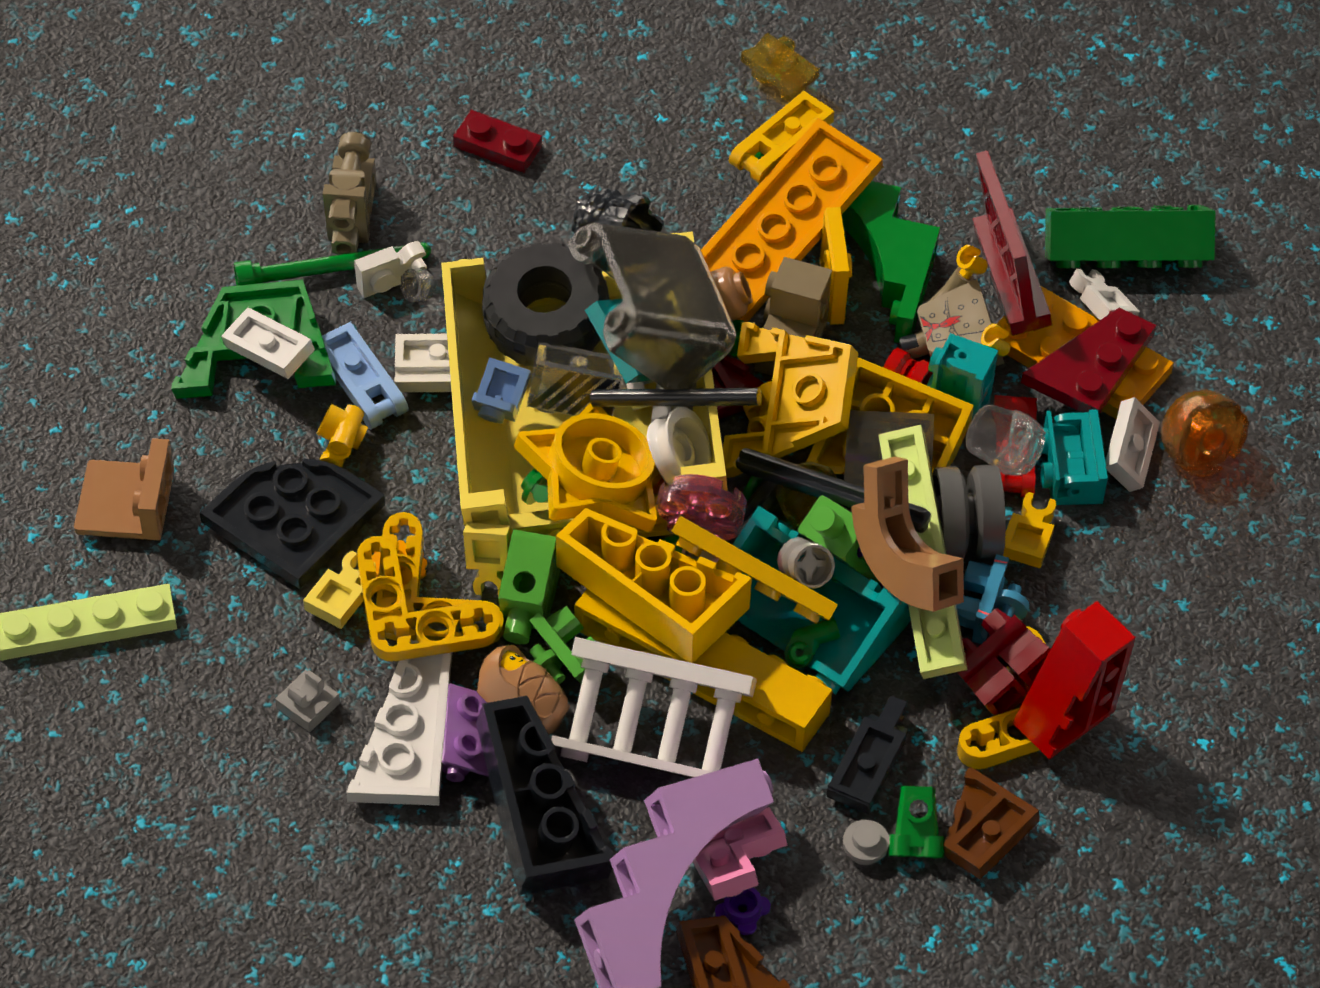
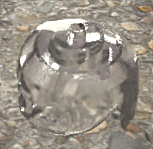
M985 405L978 410L970 423L966 434V447L971 454L986 461L989 465H997L1000 473L1011 476L1027 475L1042 454L1046 432L1035 419L1021 411L1007 410L995 405Z

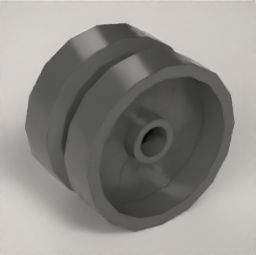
M997 465L973 466L968 475L967 486L964 475L957 466L935 467L932 477L946 554L964 559L970 544L971 552L978 562L994 561L996 554L1003 556L1006 521L1004 491L999 467Z

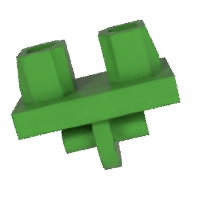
M567 606L558 610L547 619L538 612L529 621L551 649L545 651L540 644L533 646L530 649V654L535 659L534 662L544 667L546 672L558 684L562 683L566 678L560 670L565 665L582 685L585 668L581 667L583 659L571 655L572 651L566 643L584 629L583 625ZM591 636L587 638V640L595 641Z

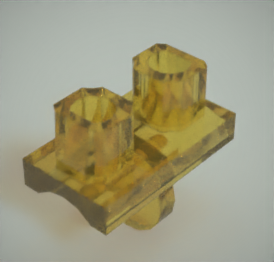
M766 33L754 47L741 52L740 61L752 69V77L760 83H772L780 89V97L788 103L800 93L806 91L807 86L819 78L820 69L794 51L795 42L787 36L776 39L771 34Z

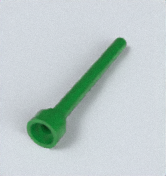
M421 242L420 244L426 252V256L422 257V259L430 256L431 247L429 244ZM405 245L395 246V247H393V248H394L395 252L397 253V252H399ZM386 248L260 267L259 263L251 264V260L234 262L236 286L355 269L354 260Z

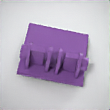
M451 683L448 685L442 770L446 774V778L452 782L463 781L465 775L470 771L489 776L476 727L482 704L487 702L477 691Z

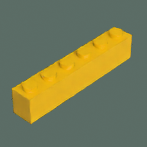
M586 589L575 603V617L584 627L580 632L588 637L591 636L595 641L687 662L589 589ZM725 632L694 662V664L756 678L757 682L753 697L742 695L740 703H735L733 715L803 752L830 714L832 689L827 687L822 680L793 669L778 656L767 655L750 646L745 639L738 635H729ZM697 685L695 695L714 705L717 704L718 698L713 697L714 688Z

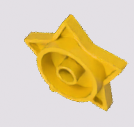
M590 402L579 415L567 419L559 428L518 432L514 448L547 480L550 520L557 521L575 518L587 508L643 531H653L657 521V513L652 487L662 479V476L652 458L647 438L633 425L608 415L602 407H592Z

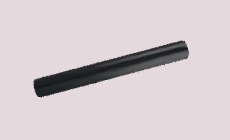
M743 448L736 460L737 469L743 473L816 498L823 495L838 505L851 510V506L864 502V487L749 448ZM909 503V512L916 532L924 533L931 521V513L924 507Z

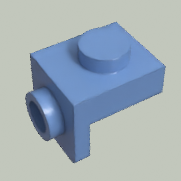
M489 357L478 392H474L471 400L474 409L479 411L478 416L502 424L504 419L515 422L531 371Z

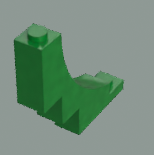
M758 152L754 156L760 159L764 154ZM871 181L842 214L843 228L853 237L868 258L879 286L881 306L891 309L889 324L896 326L894 343L901 344L899 338L913 334L918 321L917 309L923 304L937 255L940 227L897 218L901 187Z

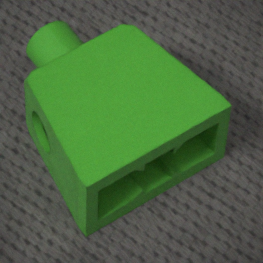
M821 495L799 526L798 533L804 538L827 548L834 558L867 579H872L879 584L880 582L869 568L864 556H857L859 544L854 530L852 513Z
M513 529L498 598L500 611L503 613L504 623L506 624L503 638L509 642L527 644L532 629H535L529 620L538 612L545 619L550 615L561 574L560 568L556 566L555 536Z

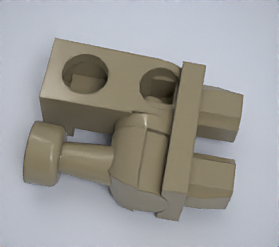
M347 132L340 137L338 146L339 156H334L332 170L329 173L330 184H324L323 201L328 240H332L331 246L332 253L334 254L355 253L358 249V243L369 242V222L377 180L375 158H369L372 146L371 140L359 132Z

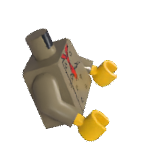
M965 245L959 250L957 264L960 268H956L946 284L927 303L920 305L917 309L922 331L899 338L902 350L909 352L912 359L928 354L931 357L936 347L943 348L947 338L952 333L997 349L996 366L1004 364L1002 356H1006L1010 352V344L1003 339L1009 335V331L997 324H992L978 279L974 280L973 273L981 275L988 268L986 259L979 257L981 254L980 249L971 245Z

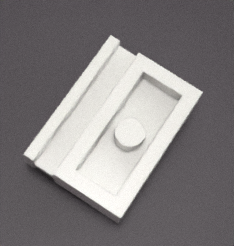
M396 334L394 383L401 392H452L447 334Z

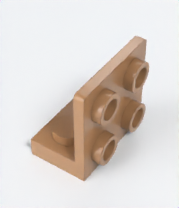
M152 438L149 455H142L140 463L105 460L88 461L74 523L76 534L161 540L174 475V464L169 439Z

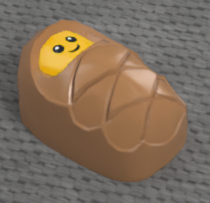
M514 645L497 647L485 658L481 665L477 693L487 703L528 696L548 734L553 733L560 727L570 705L564 690L546 672L544 667L528 660Z

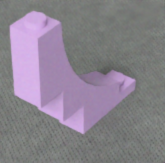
M758 759L660 787L644 800L657 838L624 847L610 859L623 898L588 908L574 919L599 988L661 987L660 959L662 936L668 910L686 870L698 853L715 835L737 822L760 814L774 803L772 781L767 772L762 771Z

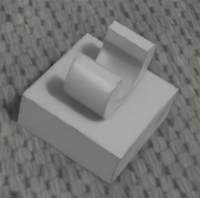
M305 670L275 698L276 708L310 733L340 704L339 693L326 685L323 679L310 670Z

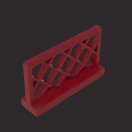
M988 150L976 153L986 215L972 218L984 259L988 263V270L1011 335L1014 336L1053 326L1050 310L1012 208L1008 207Z

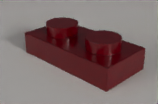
M470 110L453 135V147L525 173L542 148V135Z

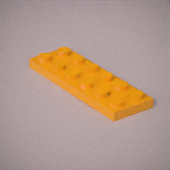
M818 118L696 255L699 276L724 266L732 268L736 273L741 271L750 286L753 302L748 304L746 315L737 320L748 322L770 297L765 295V287L770 272H778L784 257L802 261L822 237L823 215L826 208L840 207L842 215L881 171L883 159ZM706 324V327L717 334L725 324L718 327H711Z

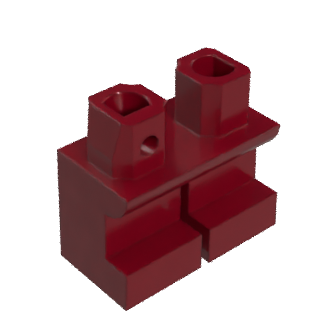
M998 608L994 609L983 619L981 626L990 637L978 648L968 637L962 639L968 670L957 672L994 716L1013 710L1028 694L1006 667L1009 666L1031 688L1051 650L1015 614L1009 617Z

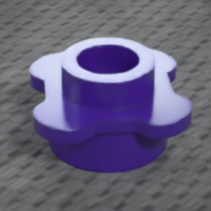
M752 887L736 896L725 897L724 903L716 906L715 916L724 915L738 928L740 934L750 935L756 931V923L760 917L770 912V901L766 897L761 896ZM739 907H746V908H747V911H746V912H740V911L738 910V908H739Z

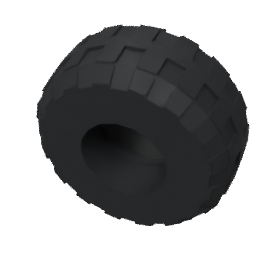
M540 242L517 248L495 264L483 287L482 310L489 337L503 355L524 366L551 369L552 367H564L575 363V361L584 356L586 357L594 350L601 339L587 316L585 309L596 301L610 300L602 270L586 253L566 246V244ZM543 298H554L566 303L558 310L547 313L535 312L526 308L534 301Z

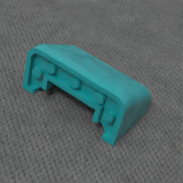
M758 506L733 543V546L780 571L777 559L783 544L790 539L803 537L795 530H791L780 522L778 523L776 516ZM834 558V573L830 580L821 587L810 589L838 604L831 618H835L841 638L821 644L807 667L817 672L816 677L822 680L827 687L831 688L832 693L836 695L840 688L846 692L853 688L908 626L911 618L907 603L899 600L874 580L867 579ZM752 579L750 609L737 621L785 652L794 631L798 628L814 624V622L794 612L793 610L797 604L781 595L777 602L755 590L754 587L758 581Z

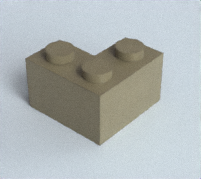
M784 257L778 272L771 271L766 283L765 295L770 296L764 311L763 321L765 325L763 329L771 330L773 327L785 330L790 335L804 338L806 335L822 338L828 323L832 270ZM775 361L755 363L754 371L773 376Z

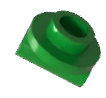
M534 468L527 474L521 484V488L524 490L521 499L527 505H531L536 501L548 503L547 480Z

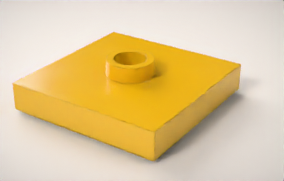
M830 207L826 208L823 215L819 263L820 267L832 270L828 322H830V325L844 324L848 283L849 278L852 277L851 253H847L841 208Z

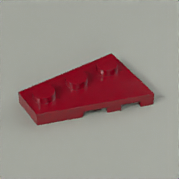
M1119 307L1024 371L1021 384L1081 413L1089 412V410H1098L1099 415L1154 337L1156 325Z

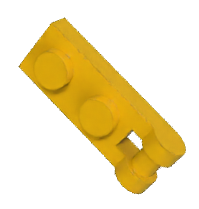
M803 91L739 143L731 152L729 163L739 170L746 169L749 171L750 178L760 184L818 118L829 125L834 122V110L806 91ZM758 152L764 154L760 159L754 156Z

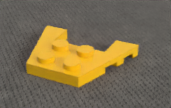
M743 322L737 357L744 364L775 361L765 431L726 435L724 437L723 455L727 478L743 473L736 467V460L743 448H749L780 458L848 430L858 352L850 344L806 335L805 338L790 335L782 329L772 327L771 330L759 328L755 323Z

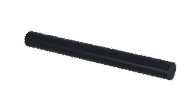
M760 388L593 389L590 394L592 407L760 406L762 401Z

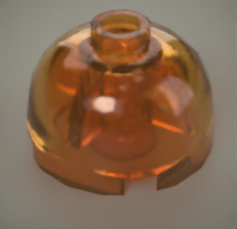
M1197 389L1185 393L1169 407L1161 424V438L1167 455L1178 466L1192 476L1206 477L1224 469L1217 464L1225 461L1228 456L1235 459L1241 452L1247 439L1249 421L1247 416L1242 413L1241 406L1227 395L1214 390Z

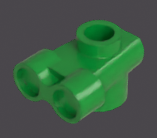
M901 786L896 832L889 835L888 856L944 858L945 837L938 836L935 787ZM921 801L926 805L927 813L924 817L915 818L911 815L909 807L912 802Z

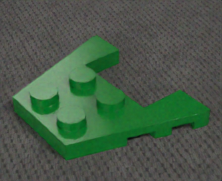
M293 280L222 287L201 327L203 335L197 346L190 348L185 358L187 365L181 377H175L171 389L176 399L213 396L217 361L246 358L225 347L221 336L247 308L311 339L315 350L295 371V380L299 388L336 385V377L304 281Z

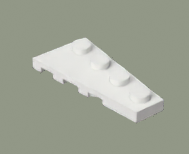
M411 640V644L417 643V641ZM453 652L398 662L389 685V693L384 706L379 709L374 722L375 728L368 745L365 744L359 759L360 765L355 778L351 779L347 789V802L439 806L447 695Z

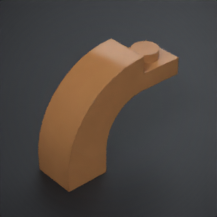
M894 456L865 464L864 502L851 506L852 519L860 550L875 577L891 594L916 608L934 612L964 602L963 558L942 554L931 549L919 537L913 526L908 500V459Z

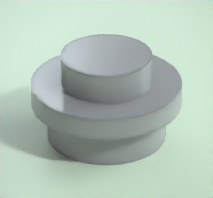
M859 820L849 825L845 830L843 848L854 862L860 865H871L886 855L889 848V835L886 829L879 823L871 820Z

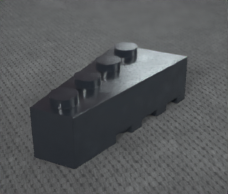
M528 696L483 703L476 727L518 896L607 879L613 869L610 859L614 854L610 846H606L597 830L598 824L590 810H586L574 788L576 784L568 769L565 770L554 751L555 745Z

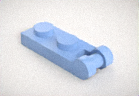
M351 322L322 335L336 380L353 404L364 411L363 421L370 430L383 424L382 419L392 414L398 417L409 411L403 394ZM382 394L385 400L374 404L371 399Z

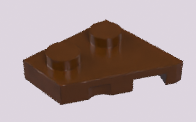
M970 767L966 770L961 798L957 799L954 809L953 825L949 827L944 842V855L981 880L1040 822L1038 809Z
M724 915L679 922L676 933L693 988H791L784 978L778 981L762 964L764 957L752 944L745 942L740 937L739 930Z

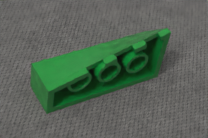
M1169 205L1154 206L1151 210H1143L1141 207L1131 206L1112 207L1111 211H1103V208L1099 207L1046 208L1045 258L1050 261H1056L1055 267L1080 268V261H1096V267L1120 268L1121 261H1137V267L1160 268L1162 267V260H1178V267H1203V260H1215L1216 211L1203 205H1188L1187 210H1184L1182 207H1172Z

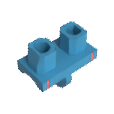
M996 554L993 566L969 561L963 580L964 589L983 594V596L979 600L964 595V602L956 604L959 625L973 629L972 642L982 644L987 639L988 633L981 624L983 619L994 609L998 608L1009 617L1015 614L1020 620L1025 618L1028 613L1029 602L1026 597L1020 594L1022 589L1019 585L1010 584L1008 590H1003L1006 579L1004 574L1009 561L1008 557Z

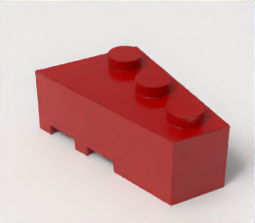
M1098 601L1083 611L1076 609L1070 613L1063 621L1061 631L1012 723L1050 760L1115 712L1136 637Z

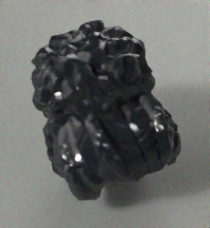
M602 189L600 191L594 190L577 200L571 230L574 232L578 244L589 247V249L596 251L598 254H607L617 264L628 267L631 265H641L653 253L651 237L661 233L664 222L649 209L651 202L644 195L627 193L621 196L617 189Z

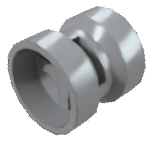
M796 537L788 540L783 544L778 553L777 562L779 570L808 588L814 589L823 586L834 573L835 563L830 551L807 538Z

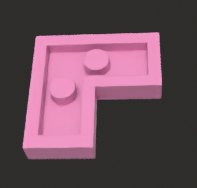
M768 807L760 814L737 822L721 831L709 841L693 860V864L715 901L724 897L736 896L746 889L759 885L756 871L749 859L768 855L773 850L787 846L784 829L770 807Z

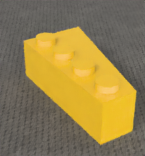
M585 508L556 535V566L687 662L694 663L750 609L751 577L740 572H736L734 576L717 569V563L700 556L696 560L675 551V545L659 539L658 542H653L638 535L637 529Z

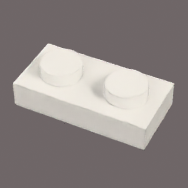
M247 308L221 336L225 347L287 379L292 376L315 350L310 338L250 308Z
M1135 397L1121 401L1105 460L1107 471L1129 492L1144 487L1160 424Z

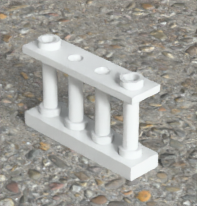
M575 637L571 655L583 659L581 667L585 668L569 739L552 735L553 744L562 747L560 756L587 762L589 754L690 777L701 776L721 769L735 703H740L742 695L753 697L757 682L756 678ZM609 665L627 669L625 677L629 678L613 749L587 743L603 673H608ZM653 675L671 679L669 687L673 688L657 759L631 753L647 683H652ZM697 685L714 688L713 697L718 698L702 769L675 763L691 692L696 693Z

